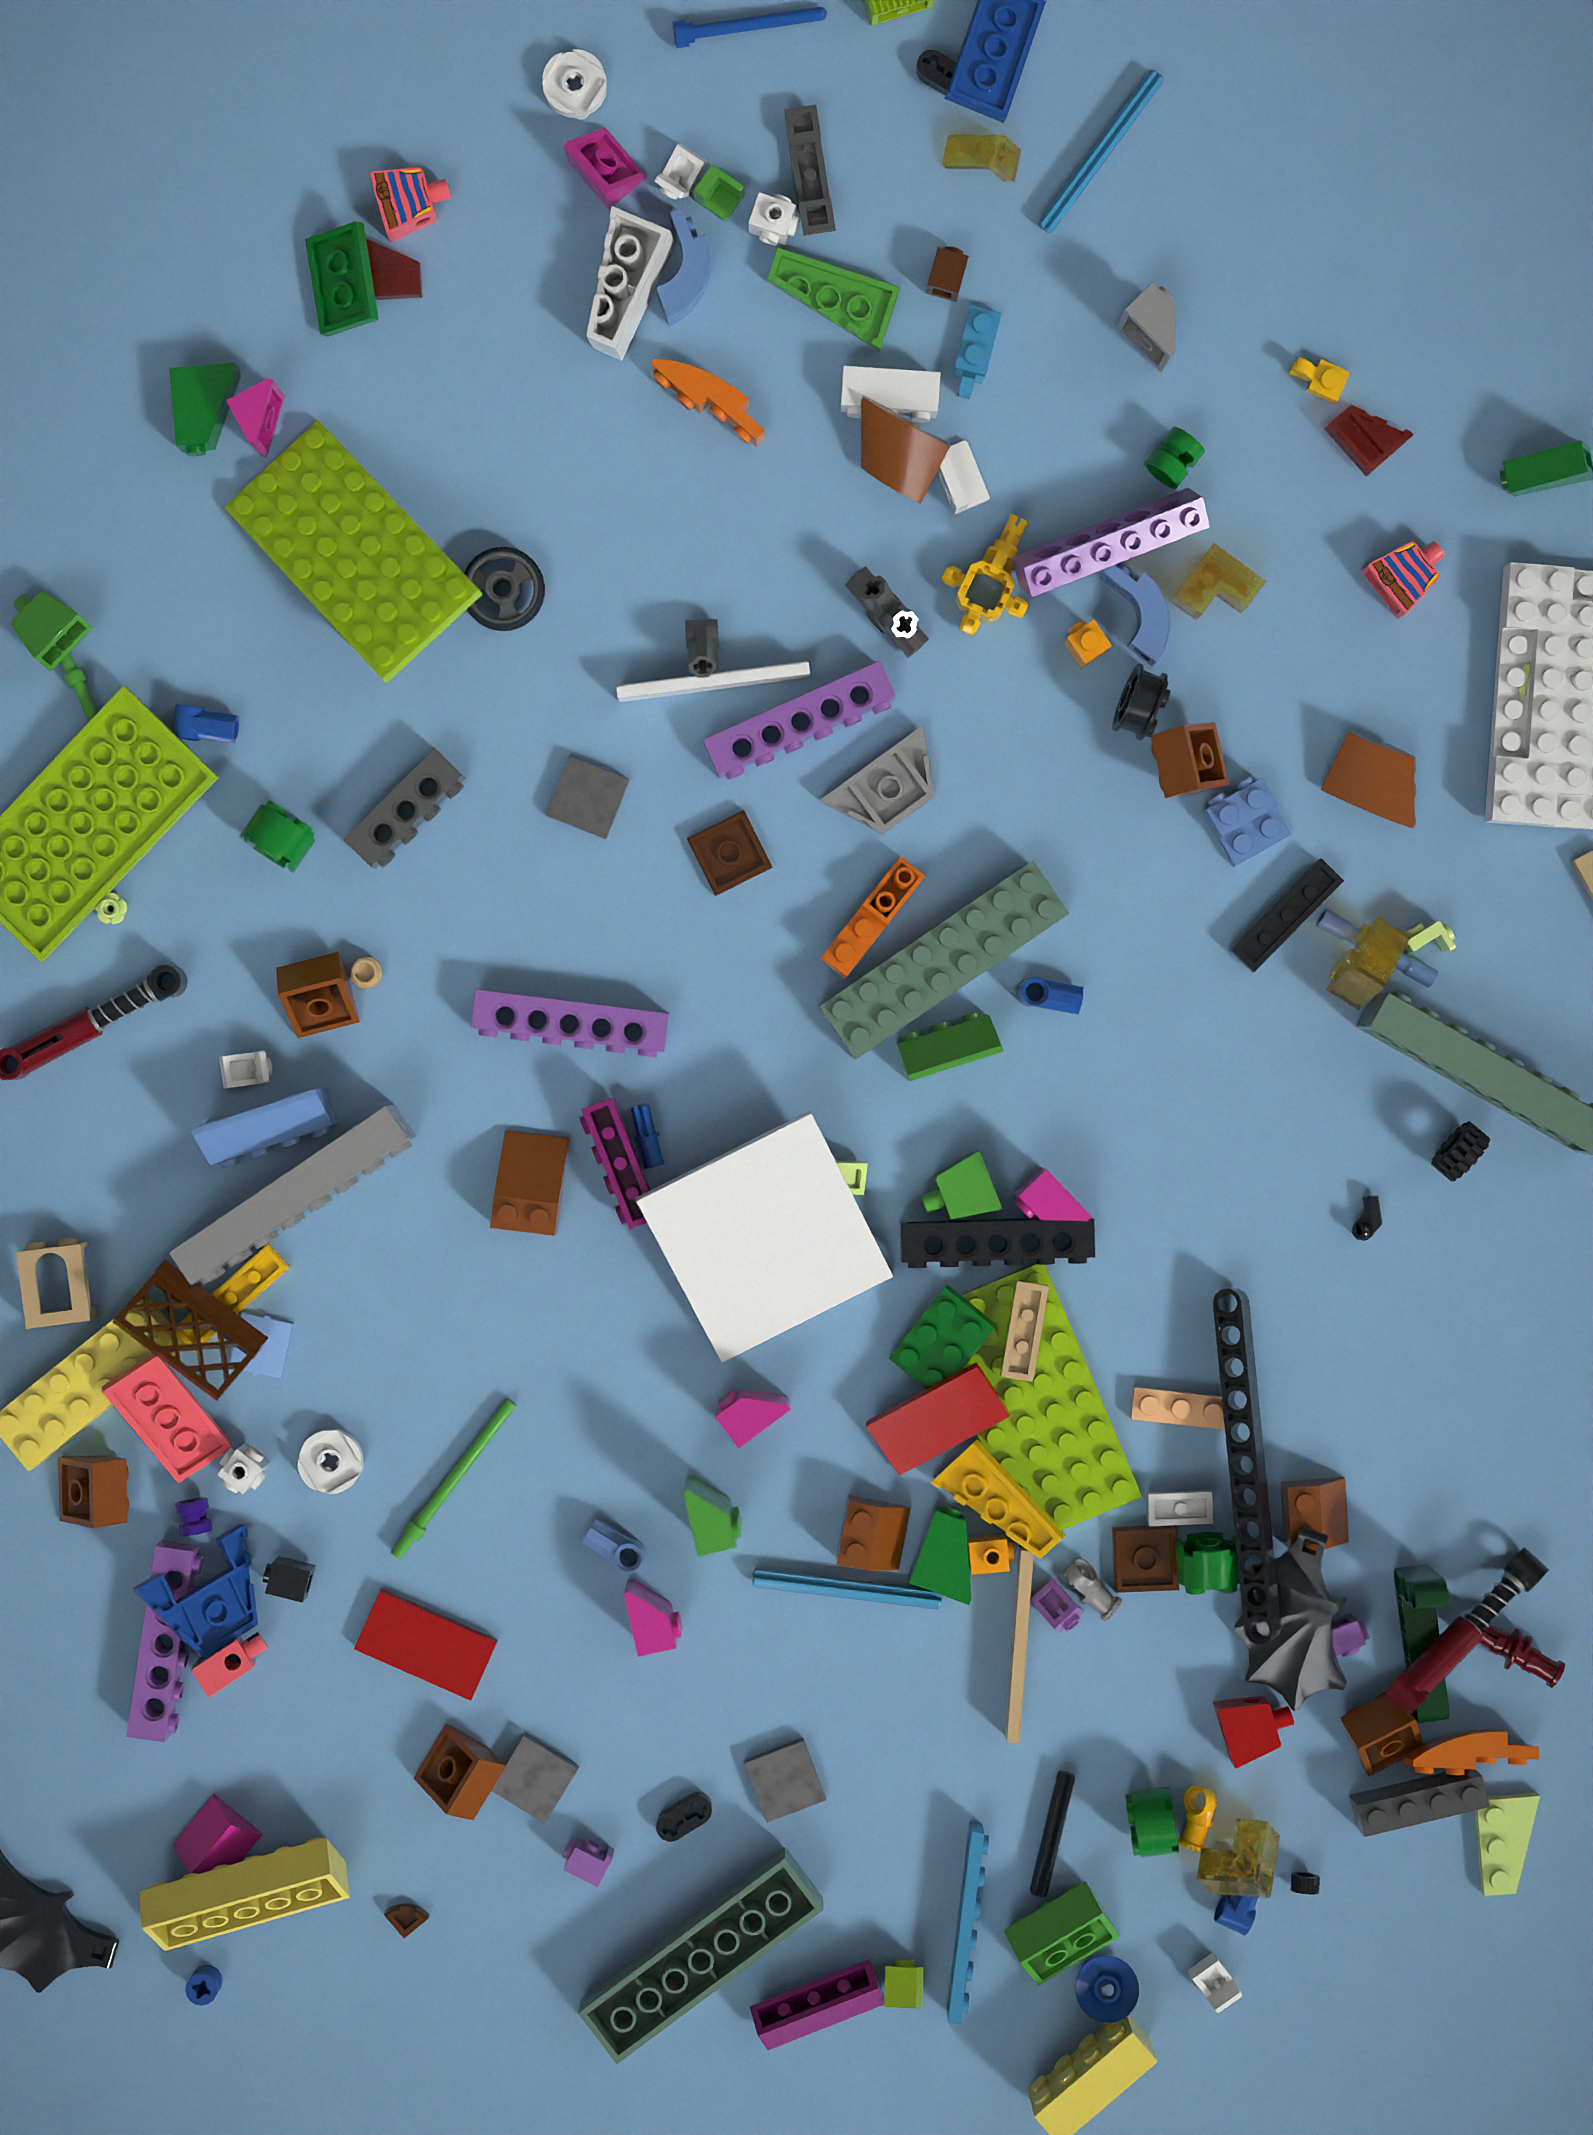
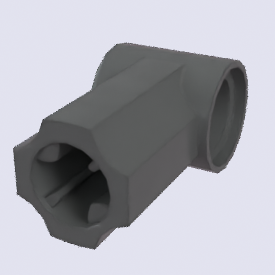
M718 619L685 620L689 672L696 674L698 678L709 677L712 672L717 671L716 648H719Z

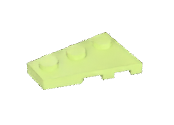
M1537 1792L1487 1796L1490 1807L1475 1810L1481 1893L1484 1896L1516 1894L1540 1795Z

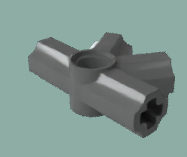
M865 566L845 584V587L864 607L870 621L880 632L886 633L907 658L915 654L929 641V638L917 626L918 618L904 606L901 600L892 592L887 581L880 575L875 577Z

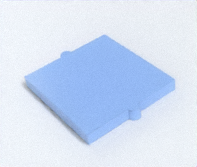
M242 1312L240 1317L268 1337L262 1350L243 1371L252 1372L253 1376L262 1374L281 1379L294 1323L271 1319L270 1315L262 1317ZM234 1347L231 1362H241L246 1354L237 1347Z

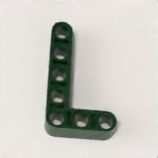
M1427 1564L1394 1568V1583L1406 1670L1439 1636L1436 1608L1449 1605V1594L1445 1579ZM1445 1678L1412 1713L1417 1724L1449 1719L1450 1713Z

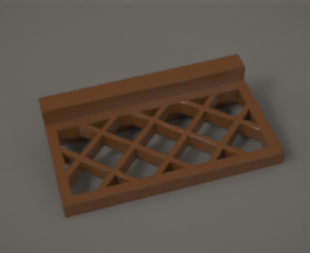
M166 1260L159 1265L153 1276L113 1320L115 1325L216 1401L220 1399L252 1359L259 1354L268 1339L262 1332L197 1283L190 1285L183 1273ZM154 1285L165 1293L167 1303L149 1304L148 1292ZM185 1308L191 1313L192 1322L175 1323L173 1309ZM167 1309L169 1324L152 1325L150 1311ZM144 1311L146 1326H133L125 1320V1317L130 1312ZM199 1328H212L217 1332L218 1342L201 1343ZM193 1329L195 1344L178 1345L176 1330ZM171 1331L172 1345L160 1346L154 1341L153 1332ZM237 1347L246 1354L241 1362L227 1363L225 1348ZM219 1349L221 1363L204 1365L202 1350ZM196 1350L198 1365L186 1366L180 1361V1351ZM228 1369H234V1371L229 1375ZM222 1370L223 1384L218 1389L206 1380L205 1371Z

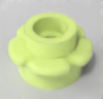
M109 893L95 907V910L98 911L97 917L105 924L109 922L112 924L120 923L127 912L125 900L119 898V895L116 893ZM109 906L114 907V910L112 912L108 910Z

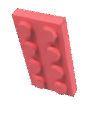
M154 1353L148 1355L102 1386L103 1394L178 1483L232 1448L230 1439L174 1370Z

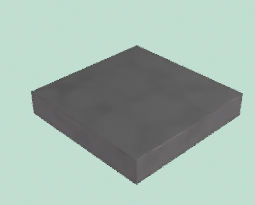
M569 756L546 816L607 839L630 780Z
M524 1734L491 1791L541 1822L546 1823L578 1771L579 1766L527 1734Z
M804 1738L744 1760L745 1768L766 1823L826 1801V1795Z

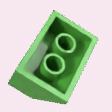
M976 1011L962 1016L963 1022L951 1026L948 1020L932 1025L933 1032L920 1036L919 1030L901 1035L902 1042L896 1043V1047L906 1079L908 1081L916 1080L1004 1052L990 1015L981 1016V1012Z
M694 1475L686 1476L683 1495L697 1556L736 1548L737 1538L741 1537L742 1531L739 1507H732L729 1497Z
M1086 1881L1069 1887L1065 1894L1055 1900L1042 1903L1037 1911L1027 1917H1020L1014 1920L1010 1927L1003 1930L1019 1963L1038 1986L1120 1937L1097 1896Z

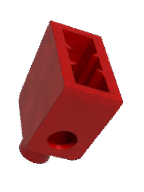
M1264 1696L1213 1702L1229 1760L1234 1768H1239L1278 1749L1281 1746V1741L1277 1730L1294 1725V1719L1289 1706L1271 1710L1270 1704Z

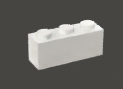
M844 366L840 412H847L848 417L861 418V399L865 396L890 408L891 412L899 416L911 417V421L930 422V418L936 419L938 413L941 372Z

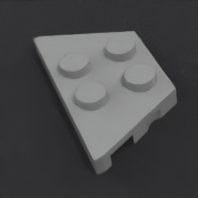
M920 726L823 797L821 801L825 805L881 834L887 832L935 796L923 727Z

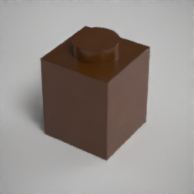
M945 246L944 249L938 247L925 294L956 302L969 256L964 255L963 251L956 247Z

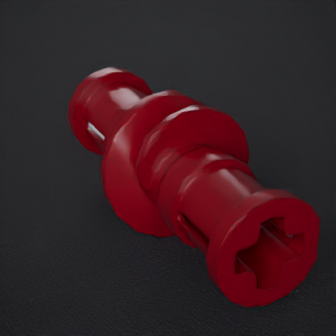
M1489 1623V1627H1485L1481 1631L1483 1639L1480 1644L1487 1647L1492 1653L1505 1658L1504 1669L1508 1670L1515 1663L1527 1673H1532L1545 1680L1546 1685L1550 1688H1553L1560 1680L1565 1669V1663L1560 1660L1556 1662L1543 1655L1540 1650L1530 1647L1532 1642L1531 1636L1526 1635L1522 1638V1632L1519 1629H1515L1510 1635L1505 1630L1498 1629Z

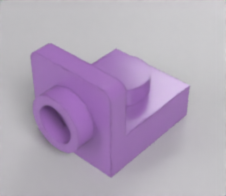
M1055 1579L1049 1581L1030 1599V1602L1049 1624L1059 1632L1064 1630L1068 1632L1080 1622L1081 1618L1079 1616L1084 1612Z

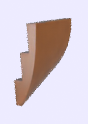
M863 396L861 399V468L883 484L921 504L950 448V443L920 429L919 425L891 412L890 408Z
M1348 731L1321 790L1409 828H1414L1416 825V818L1414 816L1416 757L1388 743L1380 745L1353 731Z

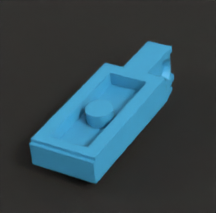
M970 305L954 368V377L961 379L958 397L970 399L974 382L982 384L983 378L986 376L1001 317L1000 312Z

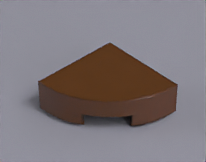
M398 1904L384 1912V1916L404 1939L429 1919L430 1916L423 1908L413 1904Z

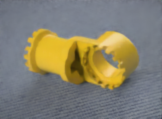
M1191 1786L1186 1790L1184 1806L1187 1810L1185 1814L1187 1822L1183 1835L1178 1837L1179 1845H1182V1847L1187 1846L1186 1849L1192 1847V1851L1201 1853L1205 1851L1203 1843L1208 1828L1213 1825L1212 1817L1215 1807H1217V1804H1215V1801H1217V1798H1215L1216 1794L1213 1793L1214 1790L1210 1789V1787ZM1199 1792L1203 1794L1205 1800L1204 1806L1200 1810L1197 1808L1195 1801Z

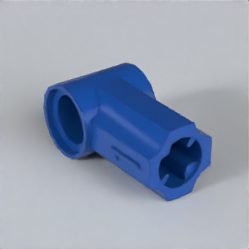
M176 704L172 731L177 737L184 740L200 741V739L235 743L239 732V716L204 711V708Z
M1032 977L1023 980L1018 985L1017 998L1027 1007H1039L1078 1015L1083 1001V987ZM1030 983L1036 984L1040 989V997L1036 1001L1030 1000L1026 995V988Z
M1242 1865L1228 1895H1224L1220 1899L1214 1913V1921L1245 1936L1253 1925L1256 1915L1255 1907L1269 1881L1268 1877L1251 1866Z

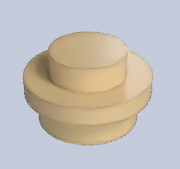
M360 957L351 965V980L360 988H373L382 978V967L372 957Z

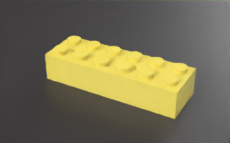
M148 1297V1299H149V1304H152L153 1302H152L151 1299ZM160 1310L150 1311L152 1325L169 1324V1321ZM144 1311L130 1312L125 1317V1320L133 1326H146ZM113 1320L110 1321L0 1411V1438L29 1472L43 1463L112 1407L113 1404L102 1392V1386L152 1354V1352L115 1325ZM171 1331L153 1332L154 1341L160 1346L172 1345ZM177 1335L178 1345L185 1344Z
M317 1837L311 1838L305 1844L295 1847H280L274 1853L264 1856H249L243 1862L236 1864L218 1865L212 1871L201 1874H187L180 1880L170 1883H156L149 1889L139 1891L141 1928L164 1951L347 1899L350 1898L346 1861L327 1838Z

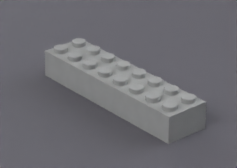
M395 1104L385 1106L170 1251L169 1254L190 1285L201 1282L202 1285L212 1282L226 1272L223 1268L225 1265L228 1264L229 1267H232L251 1256L253 1253L250 1248L255 1246L258 1249L279 1237L278 1229L282 1227L285 1231L304 1220L306 1217L303 1212L308 1209L310 1212H313L332 1201L331 1193L336 1191L339 1194L359 1182L356 1178L359 1174L363 1173L364 1176L371 1174L386 1164L383 1160L386 1156L390 1155L392 1158L412 1146L410 1140L416 1137V1135Z

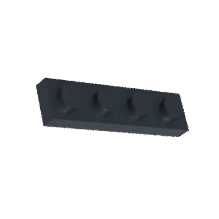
M1322 858L1318 859L1229 951L1254 973L1344 880Z

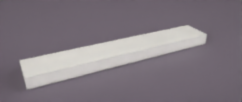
M803 661L711 673L709 677L698 678L697 675L623 684L618 685L616 690L619 702L810 678L809 662Z

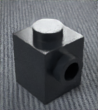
M278 1556L272 1564L268 1563L262 1581L267 1583L265 1594L303 1603L308 1597L316 1565Z

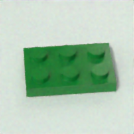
M354 221L306 238L305 243L320 335L329 337L379 320L364 223Z
M947 1284L894 1350L889 1359L922 1387L927 1389L962 1370L997 1327V1324Z

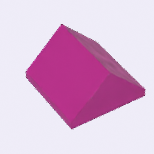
M606 127L567 141L564 145L567 161L608 210L647 177Z
M265 379L226 400L248 442L264 457L268 456L285 399L283 392L270 379Z
M213 1794L176 1839L173 1847L189 1874H201L212 1871L218 1865H232L241 1862L263 1833Z

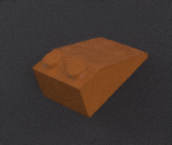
M505 1130L493 1198L490 1228L551 1236L557 1234L569 1138Z

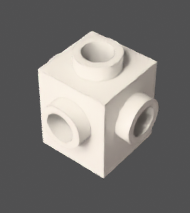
M759 192L748 223L749 233L759 236V240L769 245L776 246L778 243L786 245L788 236H795L800 217L795 216L796 205L792 204V201L783 195L774 194L772 197Z
M244 1443L236 1451L232 1448L229 1449L219 1462L223 1468L217 1475L223 1479L222 1484L234 1493L239 1491L244 1494L250 1488L256 1490L267 1476L263 1471L270 1462L264 1458L265 1456L260 1450ZM236 1467H242L245 1470V1475L238 1471Z

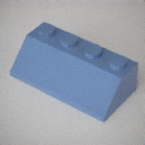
M318 1088L191 1129V1132L210 1165L220 1163L222 1169L240 1163L238 1157L248 1153L251 1154L253 1159L271 1153L269 1147L281 1143L282 1149L301 1143L299 1137L309 1133L312 1134L313 1139L332 1133L330 1126L337 1125L338 1122L327 1088Z

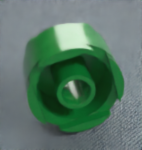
M268 800L266 805L260 804L239 837L245 843L249 840L255 844L253 849L282 868H285L287 865L289 871L294 873L314 844V833L311 831L312 828L300 819L296 818L294 822L289 820L288 816L284 814V809Z
M1198 1532L1188 1534L1187 1541L1181 1542L1180 1538L1176 1540L1177 1581L1185 1586L1186 1593L1199 1595L1205 1593V1590H1218L1221 1593L1237 1591V1585L1240 1581L1235 1536L1231 1535L1232 1541L1223 1539V1533Z
M1162 1787L1131 1791V1794L1125 1795L1128 1823L1135 1824V1826H1130L1134 1856L1140 1855L1142 1858L1179 1853L1170 1788Z

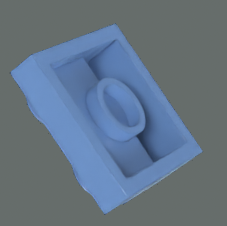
M1252 776L1235 785L1238 790L1237 792L1228 797L1224 792L1207 801L1210 807L1202 811L1233 867L1291 835L1276 808L1278 804L1263 778L1257 781Z

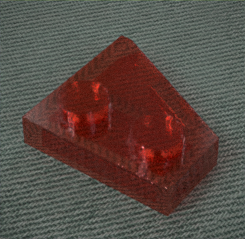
M366 239L376 300L423 298L420 262Z
M1353 405L1346 408L1324 428L1366 477L1414 435L1407 429L1400 431L1387 425V420L1378 416H1370L1364 410Z

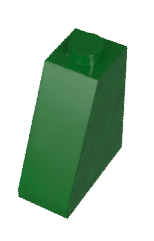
M234 362L169 368L176 446L183 453L186 452L187 456L206 455V451L215 450L230 409L226 400L235 395L241 378L240 370Z
M1582 440L1504 461V471H1500L1503 490L1509 489L1511 495L1519 496L1593 480V461L1590 447Z
M943 1504L941 1508L934 1505L907 1576L908 1581L913 1585L970 1605L972 1598L965 1517L960 1515L961 1510L954 1506Z

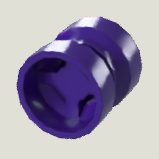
M207 1497L192 1498L175 1503L176 1513L180 1515L182 1520L179 1525L180 1536L198 1535L212 1530L211 1520L206 1517V1511L209 1508Z

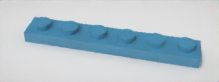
M969 1822L946 2007L948 2023L961 2024L962 2013H968L969 1993H965L966 1981H972L973 1961H969L970 1949H976L977 1930H973L974 1918L980 1917L981 1898H976L978 1886L983 1887L985 1879V1867L980 1866L982 1854L987 1855L989 1847V1835H984V1829L980 1823Z

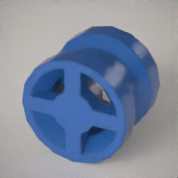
M203 1965L193 1972L185 1988L186 1996L190 2002L203 2006L214 2000L222 1987L223 1979L219 1970L210 1965Z

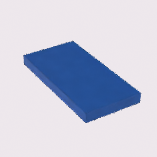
M977 0L944 99L1004 123L1046 1Z

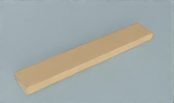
M1019 1544L1004 1731L1007 1743H1018L1020 1741L1034 1554Z

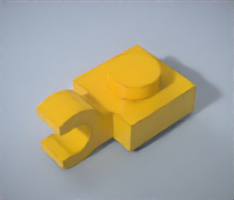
M1298 357L1297 361L1293 362L1289 374L1309 382L1306 392L1335 404L1339 400L1350 371L1323 359H1320L1315 367L1310 361Z

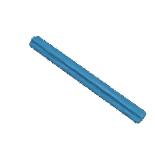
M1149 70L1040 218L1038 225L1047 233H1052L1162 85L1164 78L1155 70Z
M756 1568L753 1572L752 1585L757 1588L929 1609H940L942 1603V1595L924 1588Z

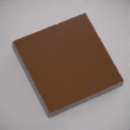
M744 810L687 838L715 897L773 868Z
M1176 1525L1112 1527L1115 1593L1179 1590L1176 1570Z

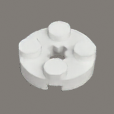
M572 49L573 52L556 54L546 64L542 75L543 92L548 104L557 113L565 117L583 120L589 114L595 112L603 103L607 93V79L600 61L594 55L584 50ZM577 77H580L582 88L579 90L575 89L574 91L569 90L567 80L569 78L575 80Z
M341 1428L323 1429L311 1435L304 1442L298 1459V1471L306 1485L316 1491L327 1492V1494H337L347 1490L355 1483L364 1468L363 1452L359 1443L352 1435L346 1433ZM326 1453L338 1457L339 1460L336 1462L337 1469L333 1470L331 1466L325 1467L322 1462L326 1460Z

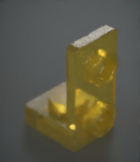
M949 135L942 165L946 169H990L1003 181H1015L1021 149L1005 135Z

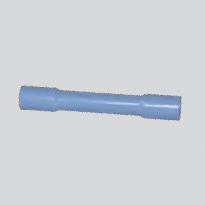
M1327 909L1322 913L1317 922V927L1341 940L1350 942L1399 969L1404 975L1428 988L1434 983L1438 975V971L1397 951L1359 930L1350 922Z

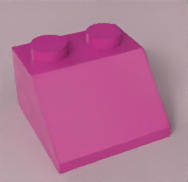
M1041 1166L1013 1192L1018 1198L1014 1202L1015 1205L1030 1219L1036 1216L1040 1220L1088 1221L1092 1217L1058 1180Z
M745 1389L735 1393L734 1390H731L718 1400L719 1404L716 1408L715 1418L735 1445L740 1448L790 1411L791 1401L785 1395Z
M635 1579L627 1580L624 1597L637 1656L640 1657L676 1649L677 1639L682 1637L681 1630H683L679 1611L673 1612L671 1602Z

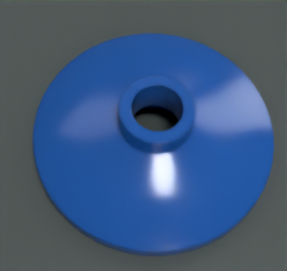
M1098 1956L1089 1960L1080 1969L1075 1982V1994L1079 2006L1090 2018L1102 2023H1114L1126 2018L1136 2007L1139 1999V1983L1135 1972L1125 1961L1114 1956ZM1105 1984L1113 1986L1114 1992L1111 1996L1102 1994V1987Z

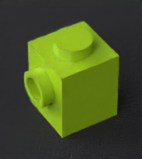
M895 1959V1964L885 1966L884 2007L912 2009L923 2007L924 1966H914V1959Z

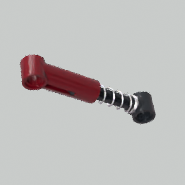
M158 966L152 970L151 974L143 980L140 986L136 984V988L127 993L123 991V995L115 999L110 998V1001L102 1006L97 1004V1008L94 1010L86 1006L13 1046L1 1049L0 1079H23L30 1072L102 1035L105 1025L109 1023L116 1024L122 1016L129 1017L132 1011L136 1009L142 1010L144 1005L149 1002H161L169 997L180 996L187 988L188 979L185 972L177 966ZM166 973H171L175 979V984L170 990H166L162 986V978ZM53 1041L54 1044L38 1051L37 1053L31 1056L29 1055V1053ZM11 1055L18 1062L17 1069L13 1073L6 1067V1061Z
M1525 1547L1503 1569L1505 1574L1502 1575V1581L1494 1583V1589L1490 1593L1484 1594V1599L1481 1603H1475L1474 1610L1471 1613H1466L1464 1617L1458 1616L1422 1655L1385 1690L1384 1694L1408 1717L1424 1702L1436 1686L1482 1641L1481 1631L1485 1627H1489L1488 1623L1495 1616L1499 1617L1498 1613L1505 1606L1509 1607L1508 1603L1513 1597H1519V1594L1523 1593V1591L1528 1593L1549 1571Z

